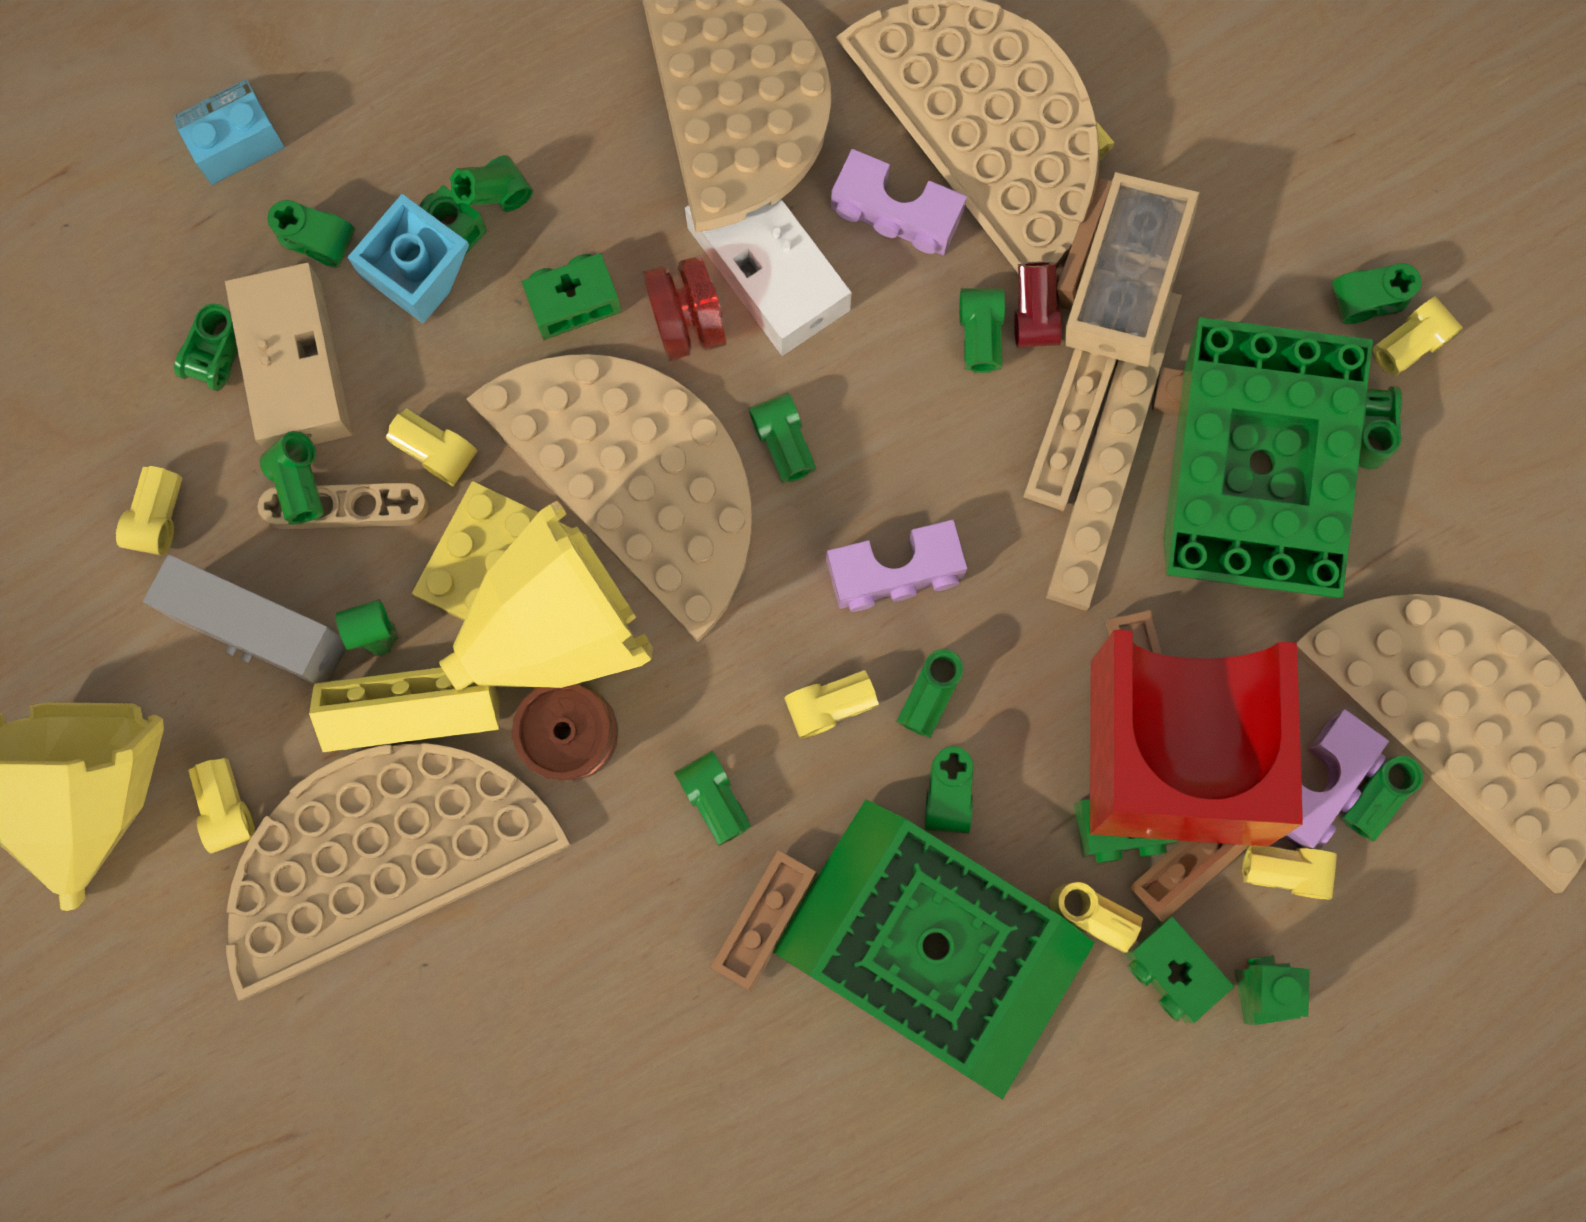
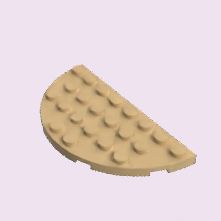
M642 0L695 233L738 223L746 219L747 213L767 203L770 206L774 205L787 195L810 170L823 146L831 108V84L823 54L813 35L798 16L780 0Z
M908 0V4L893 7L882 13L880 10L871 13L836 36V39L952 189L967 196L966 207L1017 273L1018 264L1026 262H1054L1057 268L1069 253L1079 224L1084 222L1093 201L1098 181L1100 160L1099 134L1088 92L1076 68L1058 44L1028 19L1025 20L1014 13L1004 10L998 4L983 0Z
M591 354L564 355L522 365L498 376L469 396L467 401L476 412L699 643L715 626L731 602V598L746 567L752 533L751 497L742 460L728 432L708 406L685 386L651 367L631 360Z
M1407 594L1372 599L1348 607L1315 626L1296 642L1297 654L1403 753L1414 759L1432 780L1554 893H1562L1586 859V703L1569 674L1539 641L1505 617L1484 607L1438 595Z
M422 743L395 746L383 745L358 751L337 759L313 772L289 791L290 794L280 802L269 816H265L250 838L238 863L231 884L226 913H229L226 956L230 978L238 1001H244L572 845L561 824L533 790L505 769L473 753L448 746Z

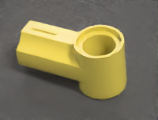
M1434 296L1415 310L1405 320L1406 323L1373 347L1372 351L1376 358L1375 361L1384 372L1397 376L1427 352L1431 351L1433 353L1456 336L1463 327L1442 302Z
M407 408L396 415L389 425V431L386 439L392 445L422 462V466L451 486L456 484L478 452L471 443L448 429L445 431L440 430Z
M155 466L142 468L131 509L123 512L117 525L116 542L119 547L160 556L167 554L174 537V523L171 517L183 479L179 474Z
M866 670L823 686L820 683L813 684L784 697L800 739L825 732L837 725L836 722L856 716L879 705L874 687Z
M229 759L208 760L189 769L188 772L201 816L197 817V828L205 849L211 854L249 841L255 832L254 821L248 807L240 800Z
M1250 845L1243 859V882L1291 890V894L1330 900L1333 898L1337 854L1308 848H1296V851L1269 846Z
M1081 882L1064 884L1056 888L1051 894L1049 901L1051 910L1064 917L1076 928L1123 953L1128 952L1142 928L1143 917L1101 896L1088 884ZM1070 891L1080 895L1083 902L1082 910L1077 916L1071 915L1065 908V896Z

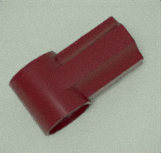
M1037 261L1018 264V310H1015L1014 336L1017 348L1057 346L1061 343V315L1059 308H1056L1057 274L1054 262Z

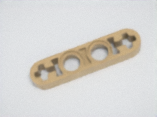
M410 483L317 486L319 497H330L333 500V510L325 517L303 524L289 525L288 521L284 519L283 512H281V517L277 518L270 511L271 507L278 505L279 497L276 487L265 491L259 498L257 505L258 513L262 519L276 529L409 526L421 522L428 514L429 509L428 499L419 487ZM364 495L375 497L376 508L371 514L367 516L355 514L354 504L359 497ZM384 495H388L387 498L391 503H403L406 500V495H411L414 501L418 502V505L411 506L410 513L405 514L399 506L386 507ZM386 508L389 511V515H385Z

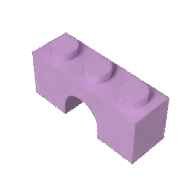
M851 149L832 189L831 209L835 210L841 218L847 221L857 222L859 220L874 226V229L883 236L889 238L898 236L912 242L916 249L924 253L933 254L936 252L944 256L963 216L967 196L928 180L919 198L908 203L897 202L890 198L885 191L889 179L890 164Z
M954 519L911 530L909 542L913 558L907 565L897 569L887 568L878 563L873 555L869 540L828 550L826 561L839 609L849 607L850 612H857L875 606L874 600L891 596L893 602L903 601L917 595L916 590L933 586L934 591H943L959 585L958 580L964 578L967 566Z
M1346 709L1332 715L1308 749L1326 765L1328 770L1327 785L1321 792L1311 791L1302 785L1303 825L1283 838L1297 848L1313 849L1315 846L1322 848L1336 830V826L1332 824L1341 810L1346 813L1361 795V791L1357 789V786L1365 775L1368 777L1373 776L1385 761L1386 756L1381 752L1389 740Z

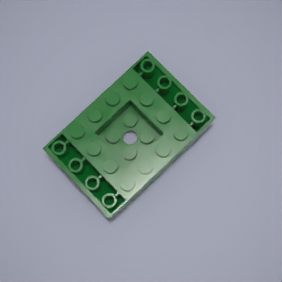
M1202 317L1197 319L1183 374L1163 536L1166 576L1338 599L1343 598L1373 339ZM1254 452L1265 453L1270 458L1271 469L1268 474L1260 475L1251 469L1250 457Z
M865 799L799 905L773 953L1003 1100L1095 942L1061 915L906 818ZM930 933H940L948 941V952L940 960L928 958L923 951V941Z

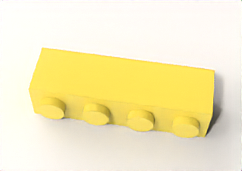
M439 667L315 683L309 715L322 752L499 730L500 698L496 686H479L475 682L461 691H457L443 669Z

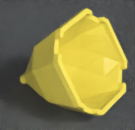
M558 501L539 511L486 573L454 642L453 649L455 652L439 661L441 668L457 691H461L473 682L479 686L562 688L640 667L652 659L653 647L645 634L634 638L628 624L636 616L584 534L578 527L566 531L559 522L566 515V512Z
M45 702L31 705L30 717L5 722L3 714L0 713V846L53 893L59 894L61 910H74L86 899L85 887L93 879L144 806L164 725L163 718L157 715L148 716V721L143 719L141 707L134 703Z

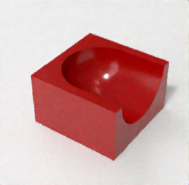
M1113 630L1091 660L1090 835L1268 847L1303 825L1297 643L1279 641L1267 649L1233 657L1184 658L1145 650L1133 642V631Z

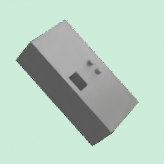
M169 554L143 600V603L172 620L227 644L228 647L225 653L233 656L236 649L244 652L241 660L249 663L253 656L312 684L330 681L346 649L341 637L327 626Z

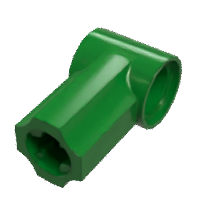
M508 155L499 156L485 166L456 168L450 176V195L457 205L467 204L471 206L498 203L504 212H511L526 204L533 195L532 187Z
M1003 288L960 289L959 320L960 326H964L965 370H970L974 373H990L991 371L1001 370V326L1004 324L1005 293Z
M788 392L748 408L755 431L761 443L765 442L782 483L800 480L816 470L814 460L800 430L802 425L798 411Z
M297 431L286 433L260 457V468L263 474L275 483L284 519L288 521L289 525L317 520L324 514L311 469V464L317 456L316 448L308 436Z
M381 599L336 612L337 627L347 650L361 647L364 650H369L375 656L391 652V647L398 639L395 624L389 620Z
M947 649L934 651L927 657L896 720L897 723L929 739L932 737L958 682L962 678L963 663L956 653ZM943 660L951 664L954 669L953 679L948 682H939L934 679L930 672L932 663Z
M713 751L674 772L692 806H697L718 846L733 840L752 828L740 803L729 788L731 783Z
M1408 756L1386 758L1378 771L1360 790L1361 795L1355 804L1346 813L1344 812L1340 819L1358 835L1374 842L1407 797L1420 789L1423 782L1421 766ZM1393 765L1399 767L1404 774V782L1399 789L1394 787L1388 778L1390 768Z

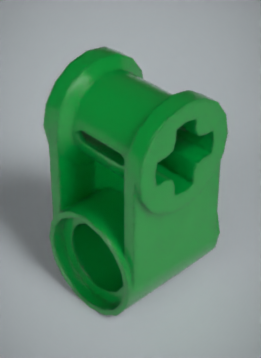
M292 200L278 201L270 208L267 216L268 225L276 234L278 241L283 247L334 268L340 266L355 232V227L345 219L328 212H320Z
M1397 263L1372 270L1349 272L1334 279L1331 285L1342 323L1356 324L1371 318L1402 312L1410 304L1411 299L1419 292L1422 280L1418 270L1412 265Z
M212 303L205 305L197 312L185 343L180 348L175 359L174 373L176 377L197 379L207 383L209 389L214 391H220L226 385L233 362L238 353L231 312L221 304ZM227 321L224 331L218 335H213L216 325Z
M1390 386L1388 390L1367 389L1359 466L1362 468L1376 469L1382 466L1397 451L1401 444L1400 414L1402 393L1398 386ZM1368 438L1380 442L1383 451L1374 449L1370 445Z
M957 746L946 747L932 761L930 785L927 791L925 807V830L970 833L974 767L970 754L963 748ZM950 756L956 757V764L963 766V771L958 772L953 780L948 778V771L940 769V764L946 763Z

